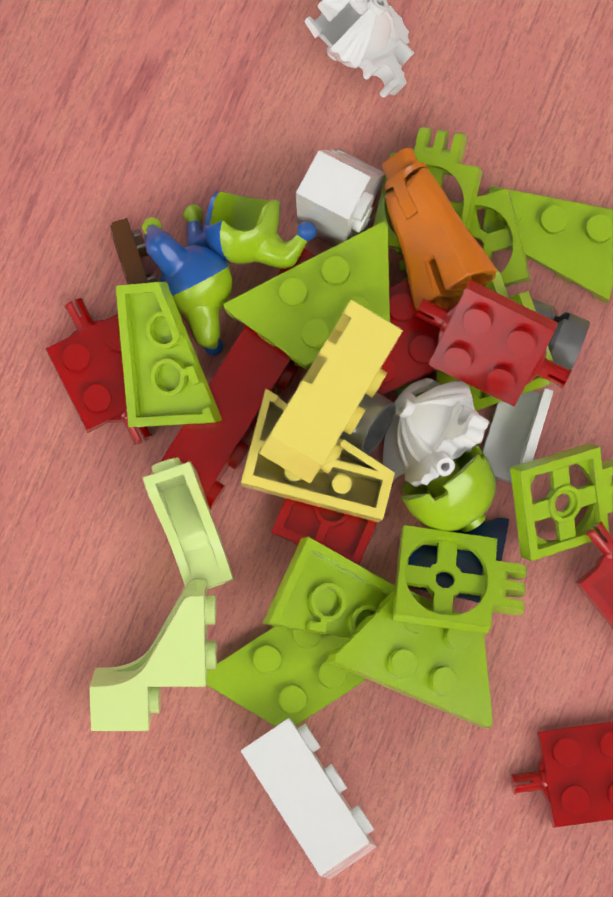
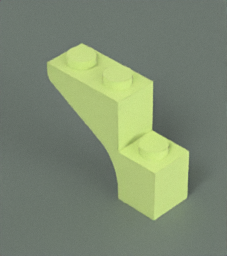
M180 458L169 459L151 467L153 474L143 477V481L174 553L184 585L186 586L193 579H207L208 590L234 581L235 579L218 528L214 524L194 466L191 462L181 463Z
M193 579L186 584L153 644L143 656L122 666L95 668L89 686L91 731H149L152 714H160L161 687H206L208 669H216L217 641L208 640V625L216 624V595H207V579Z

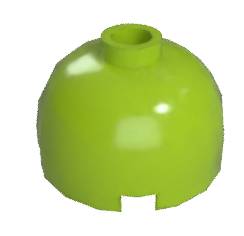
M478 444L471 448V452L465 451L459 458L453 460L455 468L448 476L439 475L438 478L433 479L427 485L420 484L416 487L411 485L410 482L406 481L404 483L402 491L405 495H400L401 500L420 524L429 529L449 532L461 529L462 532H468L484 522L486 518L484 513L491 506L497 489L496 477L488 459Z

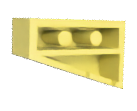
M350 300L259 454L309 484L320 469L329 473L343 450V447L336 444L338 438L343 431L351 435L365 412V409L358 405L365 394L373 397L387 374V372L380 368L403 330L355 301Z
M266 389L241 486L374 522L382 521L395 472L346 440L338 438L336 444L343 447V450L330 472L327 473L320 469L310 484L259 454L288 405L279 399L277 395Z

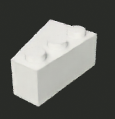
M340 149L337 151L319 150L296 192L297 227L303 221L313 223L317 229L315 237L332 246H336L364 232L370 225L371 219L369 217L373 210L370 206L384 182L385 172Z
M288 718L242 749L241 753L321 877L331 879L377 848L369 836V833L375 829L360 806L357 805L351 809L341 794L347 789V786L334 766L330 764L324 768L314 752L320 749L321 746L307 725L303 724L297 728L295 723Z

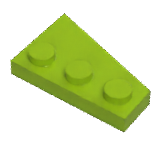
M490 186L488 193L499 191L504 188ZM509 190L526 260H532L556 273L555 276L569 284L572 282L592 293V296L607 304L610 301L613 284V209ZM485 208L481 230L492 233L508 228L507 221L499 213Z
M167 281L115 286L128 427L223 421Z
M309 537L302 538L262 624L350 638L356 632L355 628L367 616H372L379 609L380 603L395 589V585Z

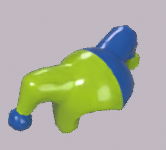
M216 191L210 199L203 228L201 220L204 213L198 205L191 204L183 211L184 219L188 223L187 245L196 244L207 247L220 255L226 262L233 264H248L256 261L276 268L286 269L293 267L307 241L315 238L317 229L313 223L303 221L297 227V235L288 242L283 241L277 234L281 201L256 199Z
M155 217L145 219L142 229L146 235V252L161 271L160 282L167 281L177 309L188 321L197 343L204 347L208 355L217 356L223 351L224 346L220 339L219 310L224 307L223 304L227 302L232 289L233 280L229 265L220 255L207 247L196 244L181 246L168 232L162 230L163 227L159 219Z

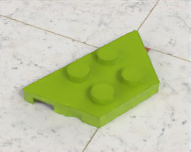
M385 221L224 303L223 306L227 314L251 328L270 345L278 347L290 359L306 370L314 363L350 300L355 301L390 323L388 227Z
M395 589L380 603L379 609L372 616H367L355 628L356 632L339 649H334L328 655L326 662L481 728H491L493 717L484 633L394 621L392 617ZM411 592L419 604L432 611V600ZM452 610V615L461 614Z
M275 626L219 662L216 669H208L206 685L274 726H278L288 718L297 726L363 683L365 678L326 662L328 655L334 649H339L349 638Z

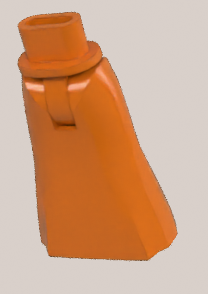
M404 148L382 164L388 179L384 184V190L387 192L385 194V201L403 253L415 310L417 312L423 298L448 310L461 299L470 280L485 286L496 278L497 269L461 221L427 165L423 162H418L413 148Z

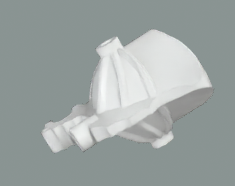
M323 0L317 6L322 12L315 21L310 16L304 21L314 38L320 37L328 45L327 54L332 60L341 62L350 68L356 69L360 67L363 69V77L366 80L371 76L379 77L384 83V88L379 93L381 97L384 98L388 94L396 95L406 85L405 73L401 70V67L414 52L408 46L410 43L408 29L404 26L402 18L394 11L393 7L388 5L387 0Z
M425 378L405 388L394 403L396 405L395 415L385 434L383 465L395 472L394 479L405 473V481L410 482L415 487L420 484L427 485L433 479L438 478L439 475L448 476L455 468L453 460L459 458L465 451L471 452V448L483 440L484 431L489 424V420L483 418L475 411L469 386L461 380L440 385V383L432 379Z

